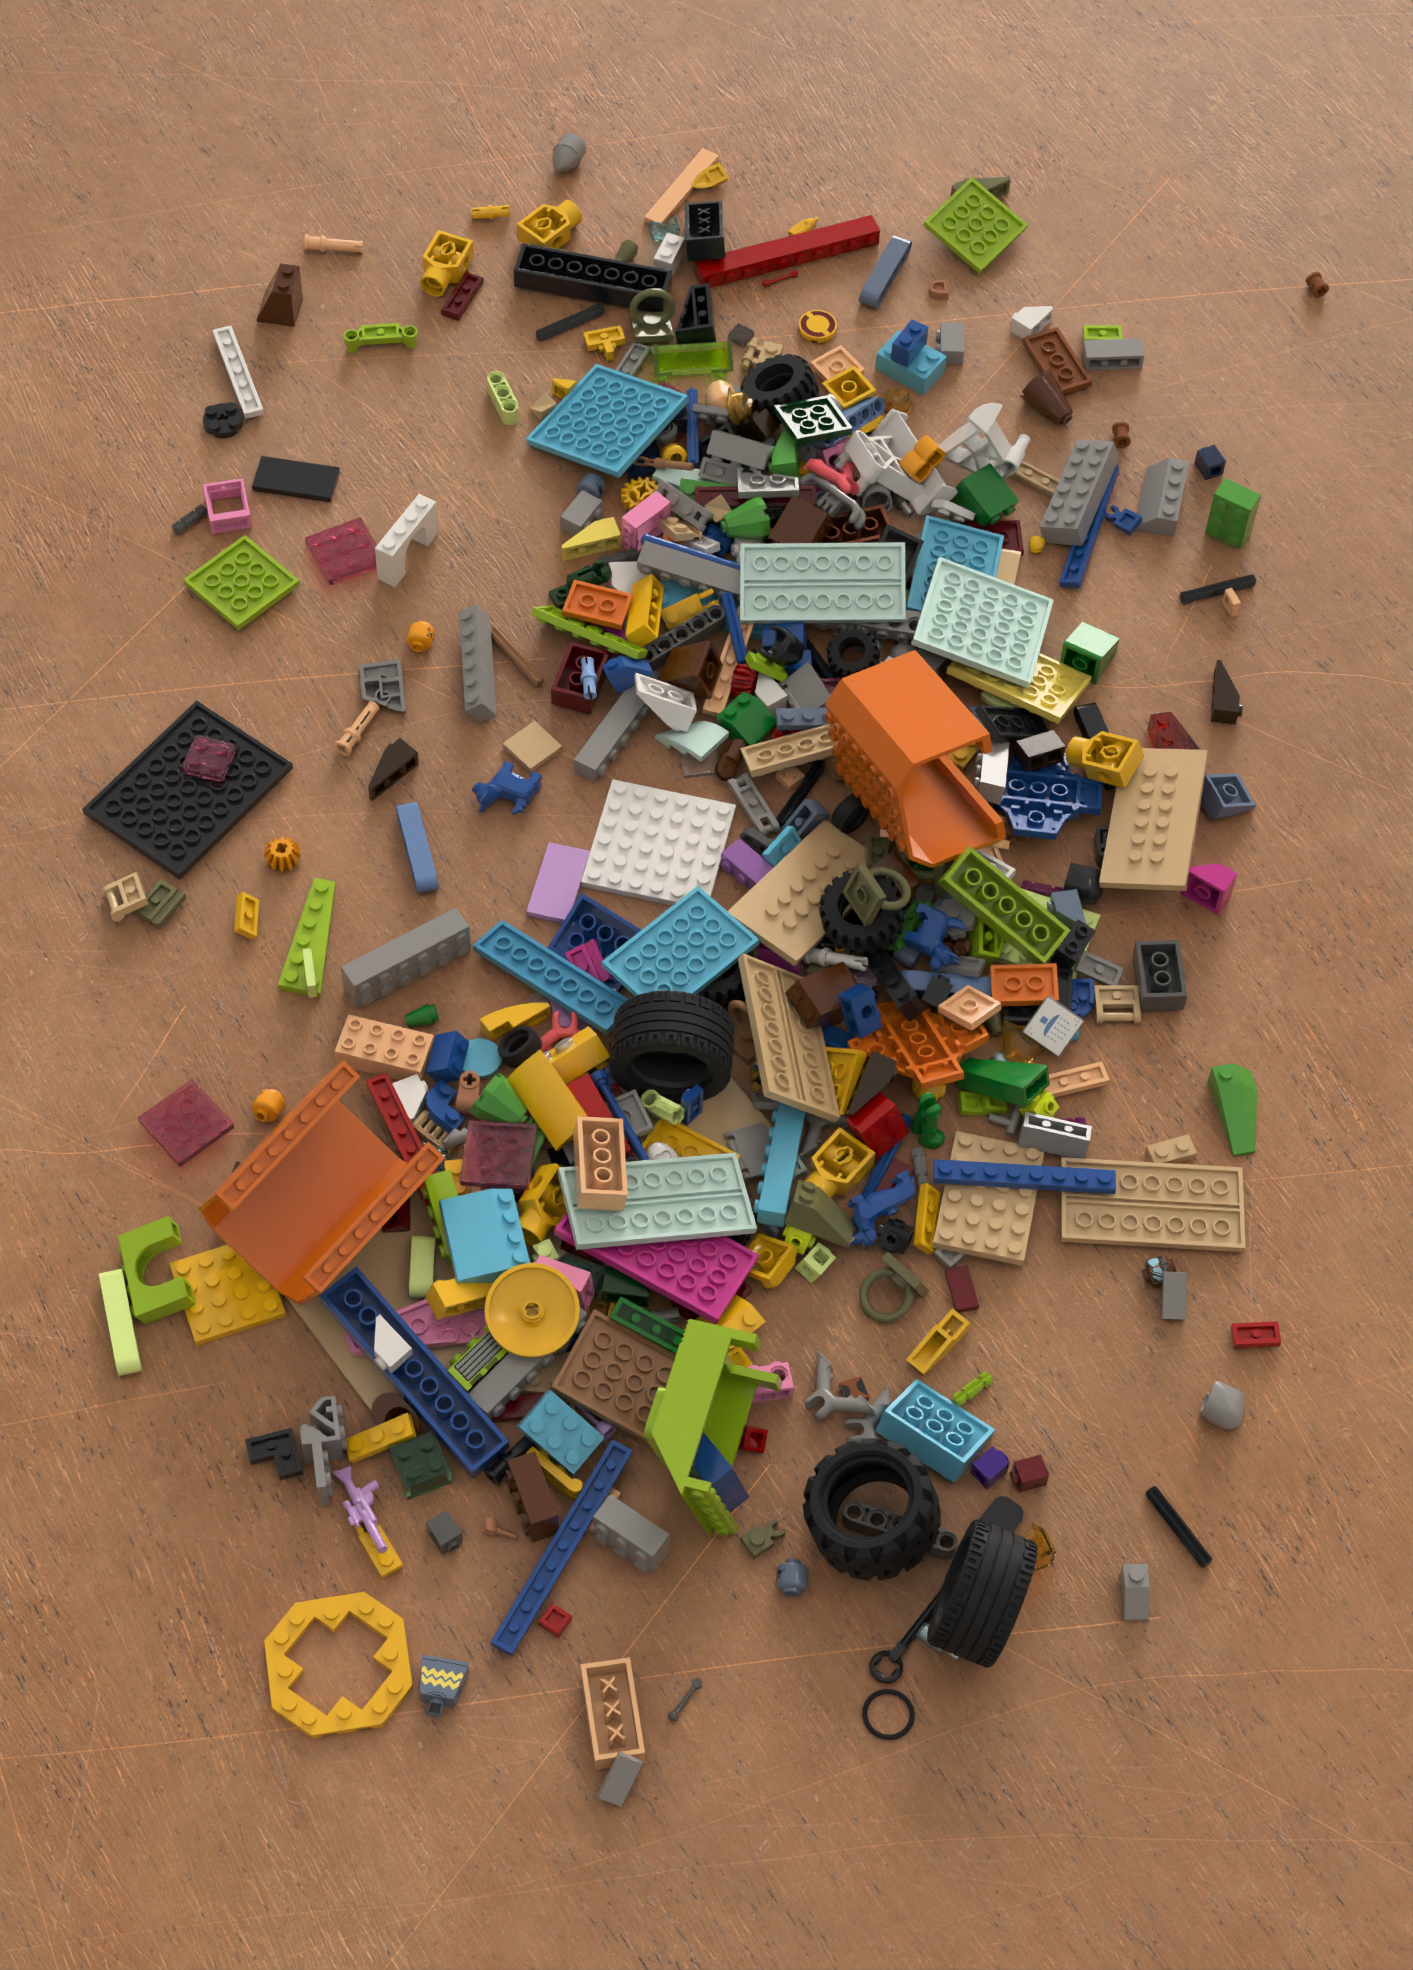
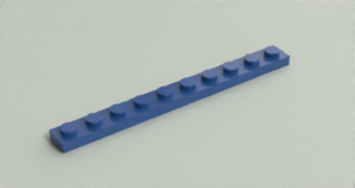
M613 1439L611 1440L491 1641L493 1647L511 1657L513 1656L590 1527L593 1516L606 1500L631 1458L633 1450Z

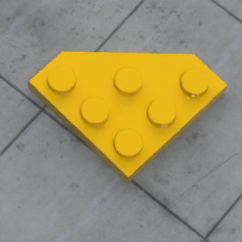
M826 1047L839 1113L841 1117H846L844 1113L864 1064L866 1052L857 1049Z

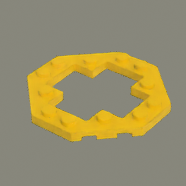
M365 1592L296 1602L264 1640L272 1710L312 1739L333 1733L338 1735L356 1732L358 1729L370 1727L372 1729L381 1728L413 1689L404 1620ZM352 1615L386 1639L373 1656V1660L391 1672V1674L363 1709H360L342 1696L328 1715H325L290 1690L304 1670L286 1657V1655L315 1620L335 1633L346 1618Z

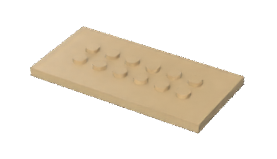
M1142 748L1144 758L1126 788L1116 786L1099 885L1100 888L1186 891L1208 761V750Z
M824 820L727 912L759 939V942L796 966L826 937L819 913V907L821 906L820 898L821 895H825V887L828 884L832 885V879L836 876L840 878L843 876V872L849 871L851 873L858 864L865 863V847ZM851 904L844 909L842 913L843 919L853 910Z
M743 953L738 958L764 1097L836 1122L840 1118L822 1027L807 1028L785 994L798 979L803 977Z
M1061 1157L1060 1167L1116 1170L1115 1194L1061 1191V1242L1229 1252L1245 1251L1243 1167Z

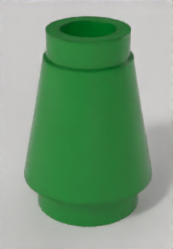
M427 1003L409 1014H405L408 1027L433 1025L434 1022L439 1021L434 1004L429 1005Z

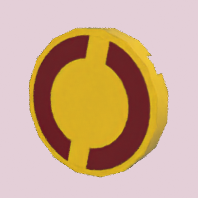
M823 310L808 311L799 320V332L807 341L812 342L814 340L817 343H823L832 339L836 334L837 321L829 312Z

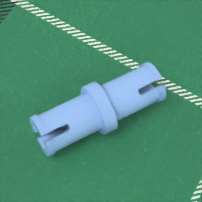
M584 657L581 659L582 674L580 676L583 683V697L590 699L591 693L592 699L597 697L595 684L597 675L594 672V659L587 657V664Z

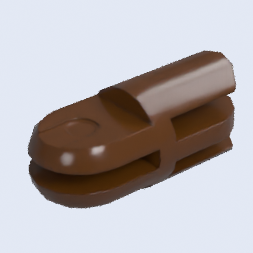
M734 739L726 744L714 769L718 779L726 781L734 776L742 759L740 748L746 747L744 740Z

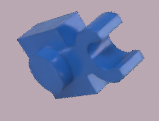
M1115 505L1110 506L1114 514L1105 513V519L1108 522H1114L1115 528L1129 535L1142 522L1140 515L1126 508L1120 512Z

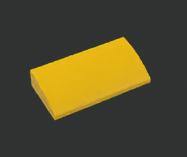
M541 1049L524 1061L507 1078L556 1151L573 1140L577 1116L589 1117Z

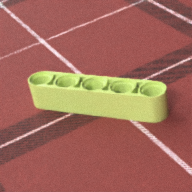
M122 1269L99 1273L118 1376L141 1372L142 1367Z

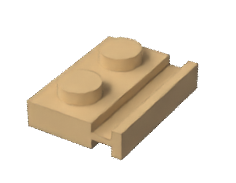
M667 517V519L659 520L658 528L675 542L692 541L694 537L702 540V532L685 519L679 521L676 517Z

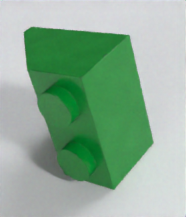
M744 691L716 716L718 725L729 731L728 738L731 740L742 739L745 741L746 746L759 743L776 727L775 717L761 700Z

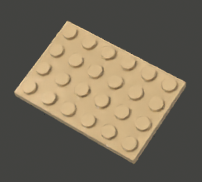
M956 1131L950 1160L1042 1166L1044 1152L1038 1151L1036 1148L1018 1146V1143ZM945 1184L932 1247L1023 1266L1037 1189Z

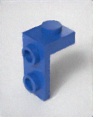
M706 523L705 530L701 531L702 535L720 543V550L714 554L721 557L731 549L733 542L730 537H727L726 533H722L720 525Z

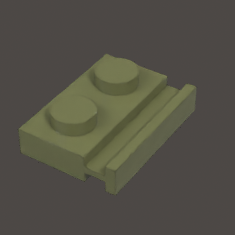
M160 879L146 895L149 904L135 910L134 914L150 924L157 925V928L160 929L183 903L186 895Z

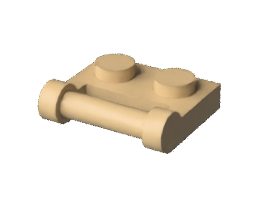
M137 872L103 888L104 897L108 899L111 908V918L115 922L123 920L124 915L149 904ZM119 891L124 902L120 906L116 899V894Z
M1094 985L1096 1023H1103V1021L1141 1022L1138 985ZM1103 1009H1132V1012L1103 1013Z

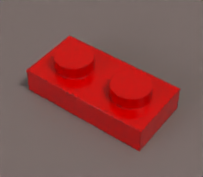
M1278 1321L1231 1324L1233 1348L1278 1347L1281 1345Z

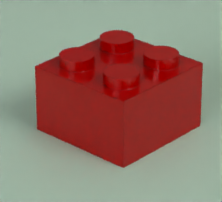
M881 1092L846 1119L854 1137L875 1152V1161L910 1133L896 1104Z

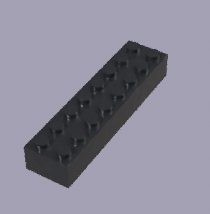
M523 243L514 268V287L629 308L632 299L646 289H662L670 294L672 270ZM651 296L643 299L638 304L637 309L649 312H663L667 302L661 297Z

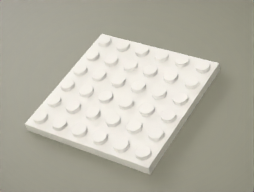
M612 779L581 880V887L671 906L697 886L711 897L721 864V853L726 847L736 805Z

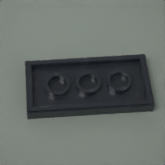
M261 456L252 489L259 492L331 502L340 468Z
M978 705L975 709V712L994 741L1016 742L1049 732V729L1039 715L1031 713L1024 708Z

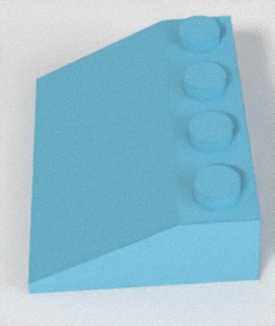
M487 1189L439 1201L457 1283H494L508 1269L520 1264L530 1263L512 1189Z
M916 1379L884 1411L875 1431L885 1439L905 1446L911 1454H915L926 1466H929L944 1478L955 1483L977 1457L995 1432V1429Z

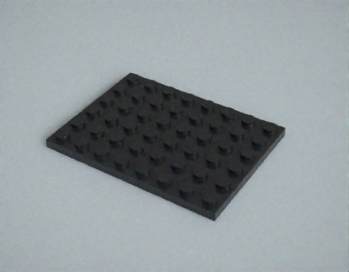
M196 700L83 808V814L181 879L293 769V764Z

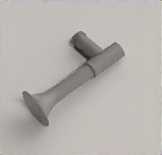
M1015 1106L1010 1119L991 1112L988 1122L1006 1126L1005 1134L1013 1137L1022 1117L1021 1112L1018 1110L1021 1106Z

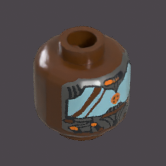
M1165 1255L1146 1260L1145 1269L1141 1270L1145 1283L1150 1282L1153 1288L1162 1287L1163 1272H1177L1173 1259H1168Z

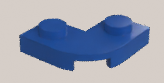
M1093 979L1072 980L1071 1011L1083 1018L1091 1012L1094 1006Z
M440 1079L428 1092L424 1102H426L429 1110L428 1117L450 1134L454 1128L457 1129L463 1123L465 1117L449 1106L458 1092Z

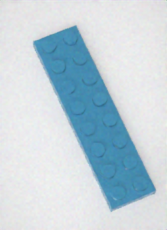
M503 920L498 922L473 945L474 952L570 1013L572 1011L575 1012L578 1018L606 1036L613 1030L614 1016L617 1009L628 1000L625 996Z

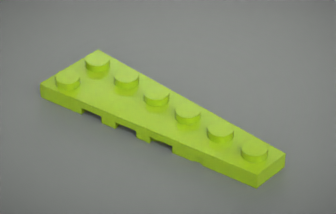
M547 605L532 608L531 615L536 617L540 623H551L555 625L554 628L557 630L570 631L572 636L576 638H587L591 644L608 647L607 650L612 653L619 654L620 652L625 654V657L634 659L646 658L648 650L612 633L605 632L603 634L602 628L592 625L586 626V621L562 616V610L555 606Z
M314 877L278 983L279 990L308 995L302 949L310 948L312 950L316 980V996L321 998L329 929L332 919L331 914L336 889L335 881Z

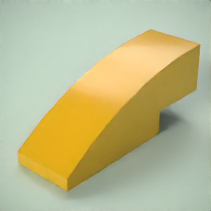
M528 1003L492 1012L480 1018V1029L488 1040L494 1041L516 1027L530 1026L533 1028L551 1017L549 1003Z
M952 1308L938 1325L935 1324L908 1356L906 1361L925 1375L963 1338L972 1327L971 1323Z

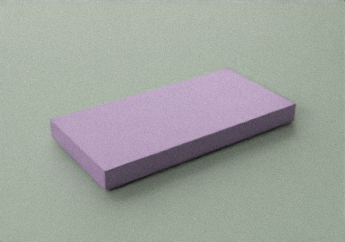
M551 842L548 843L526 916L558 923L564 922L576 902L590 851Z

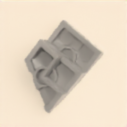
M401 660L359 664L362 699L407 713Z

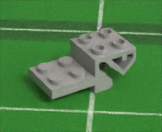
M335 1395L321 1397L309 1412L311 1425L302 1424L300 1426L305 1464L314 1463L320 1507L330 1506L329 1497L333 1496L329 1461L344 1459L343 1450H347L342 1405L336 1403Z

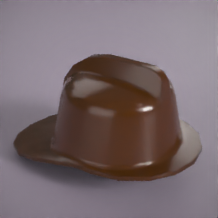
M389 1392L381 1394L375 1399L372 1404L371 1414L376 1425L409 1413L412 1415L416 1436L418 1435L420 1429L419 1417L402 1397ZM415 1438L410 1439V1440H408V1441H406V1442H403V1443H401V1444H399V1445L409 1444V1443L412 1442Z

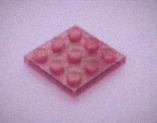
M361 517L305 537V543L329 585L377 568L375 547L377 545Z
M193 1079L138 1117L139 1123L179 1167L234 1129L233 1122Z
M469 1120L460 1185L529 1190L538 1133L537 1124Z

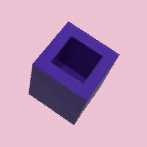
M992 1446L972 1464L970 1474L986 1489H989L1007 1473L1010 1462L1005 1453L996 1450Z

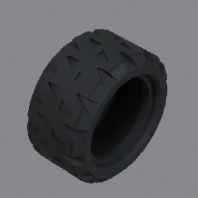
M879 1438L862 1439L863 1444L853 1441L834 1449L835 1455H826L814 1468L816 1475L808 1478L803 1493L806 1500L803 1503L805 1522L820 1553L839 1572H848L850 1577L869 1581L874 1576H877L878 1580L896 1577L902 1568H905L907 1572L920 1563L924 1552L929 1553L938 1536V1528L941 1526L939 1498L924 1464L915 1454H911L905 1446L893 1441L886 1443ZM889 1482L903 1488L908 1493V1504L903 1517L892 1529L881 1535L867 1538L855 1537L841 1531L836 1525L838 1510L844 1499L853 1490L864 1484Z

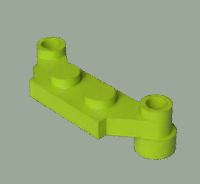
M399 323L360 325L361 328L359 330L349 329L343 335L347 351L355 353L358 351V347L372 344L403 343L406 348L413 349L417 345L418 330L412 325L403 328L399 326Z

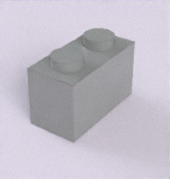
M941 322L940 330H936V341L939 342V344H936V351L947 356L946 364L963 365L964 323Z
M581 491L560 516V530L575 536L594 521L600 520L603 515L602 500Z

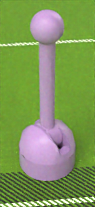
M573 1403V1406H576L596 1425V1430L605 1437L602 1440L603 1442L609 1440L614 1435L616 1427L613 1424L604 1420L599 1422L586 1409Z

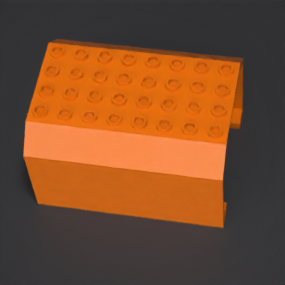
M916 650L840 680L825 703L827 710L825 719L830 726L828 735L834 746L831 747V750L837 761L835 770L838 776L843 777L847 787L850 786L855 797L861 799L864 808L870 810L872 818L878 820L881 829L887 831L890 840L896 842L901 853L904 852L912 861L934 868L958 858L963 850L969 846L976 851L1006 838L1004 821L947 756L949 753L974 743L984 754L992 752L990 733Z
M344 1060L314 1086L198 1208L210 1228L278 1293L299 1305L322 1293L445 1159L433 1145L427 1142L407 1163L395 1155L339 1101V1098L357 1081L360 1075Z

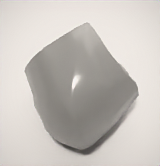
M1215 1381L1211 1393L1207 1392L1200 1414L1218 1428L1235 1430L1243 1424L1245 1394L1222 1382Z

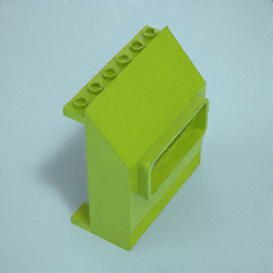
M689 1319L687 1320V1328L684 1329L686 1333L683 1334V1342L679 1344L666 1388L659 1387L656 1392L645 1426L644 1437L664 1467L670 1470L682 1497L708 1536L711 1538L713 1529L715 1533L723 1536H728V1533L736 1535L738 1524H734L735 1519L730 1517L731 1513L729 1510H725L726 1505L721 1502L720 1496L716 1495L717 1491L715 1488H711L712 1483L696 1479L699 1474L695 1470L694 1459L704 1432L731 1467H733L757 1386L780 1391L783 1382L777 1374L735 1365L728 1355L730 1345L759 1352L761 1341L757 1334Z

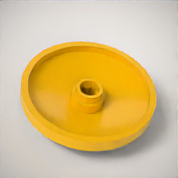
M525 1263L503 1272L490 1287L485 1301V1320L491 1336L504 1350L519 1357L540 1358L557 1352L572 1338L579 1321L580 1304L574 1286L563 1273L545 1264Z

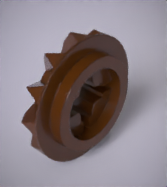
M946 937L942 942L957 956L964 955L971 950V942L966 937L958 938L957 940Z

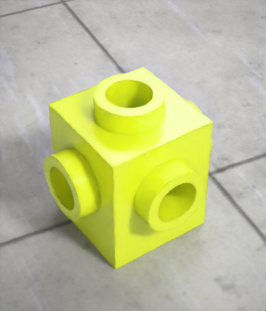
M1042 1091L1026 1107L1021 1106L1018 1110L1023 1116L1026 1111L1053 1118L1054 1113L1060 1106L1049 1091Z
M786 1225L782 1236L786 1237L784 1242L795 1245L797 1253L804 1255L807 1248L812 1249L817 1239L815 1235Z

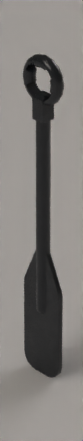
M1000 1496L992 1502L980 1520L1013 1532L1022 1521L1024 1511L1020 1505L1010 1498ZM940 1591L892 1651L883 1650L877 1652L871 1658L869 1670L876 1681L890 1684L901 1677L903 1673L901 1657L932 1617ZM883 1656L889 1657L890 1661L897 1663L899 1669L896 1668L890 1678H884V1674L880 1673V1671L875 1672L874 1665L877 1666Z

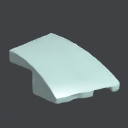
M696 721L691 723L687 732L671 729L656 734L655 739L668 749L673 746L682 754L686 755L689 753L702 762L729 737V731L711 722Z

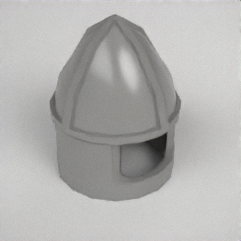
M570 133L564 134L554 147L552 162L554 168L558 171L568 172L580 164L587 148L579 136Z
M877 481L870 484L860 496L862 507L868 508L883 504L885 508L888 505L887 509H885L886 513H888L892 507L890 489Z

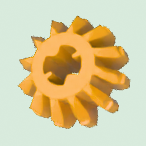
M282 835L279 840L273 837L272 842H267L266 849H264L266 864L271 866L273 871L279 868L283 873L286 868L291 871L292 866H298L301 852L297 842H293L291 837L285 840Z

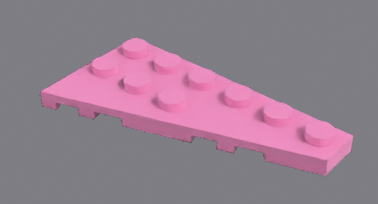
M424 1299L396 1311L428 1348L465 1345L475 1336L481 1338L486 1333L483 1330L487 1325L485 1308L437 1320L427 1299ZM344 1332V1338L352 1355H365L349 1335Z

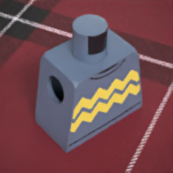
M422 1655L420 1699L422 1702L429 1703L427 1715L440 1718L442 1717L444 1706L452 1708L456 1706L469 1676V1663Z

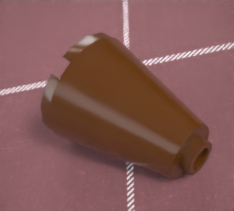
M1050 370L1043 371L1042 374L1044 376L1033 378L1023 389L1022 393L1024 395H1020V397L1058 425L1062 423L1065 425L1072 419L1073 410L1053 373Z

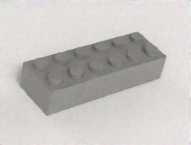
M1077 439L1039 526L1045 543L1083 545L1119 460L1113 441Z
M454 908L341 967L345 993L356 1009L370 1005L374 1000L382 996L389 995L393 990L401 986L408 985L412 980L420 976H426L435 968L445 966L449 961L466 955L471 950L469 925L457 908Z

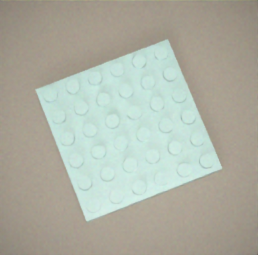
M939 557L911 645L1029 688L1054 600Z

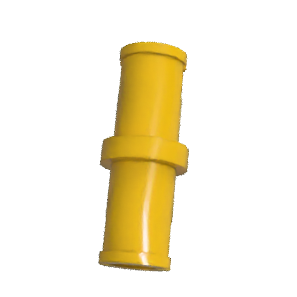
M509 205L472 207L473 220L484 218L494 220L497 217H510Z

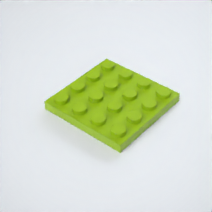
M971 177L924 221L923 226L980 274L1027 229L1028 224Z
M246 535L183 579L186 587L238 631L300 586L299 580Z

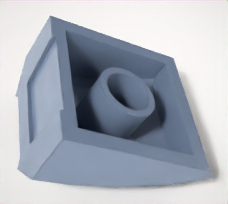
M1238 773L1205 775L1201 803L1208 814L1207 817H1227L1257 807Z

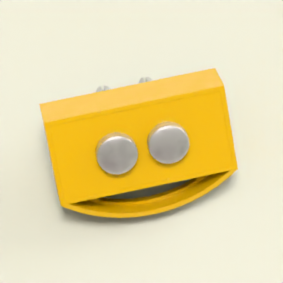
M589 1026L572 1037L561 1040L550 1051L544 1052L566 1085L574 1079L587 1074V1071L593 1067L596 1070L602 1069L608 1064L606 1059L610 1057L598 1035Z

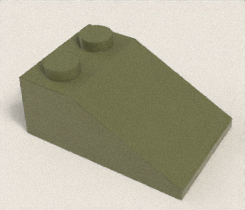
M798 1180L788 1205L784 1224L849 1248L855 1226L852 1219L820 1187L815 1186V1184L809 1181Z

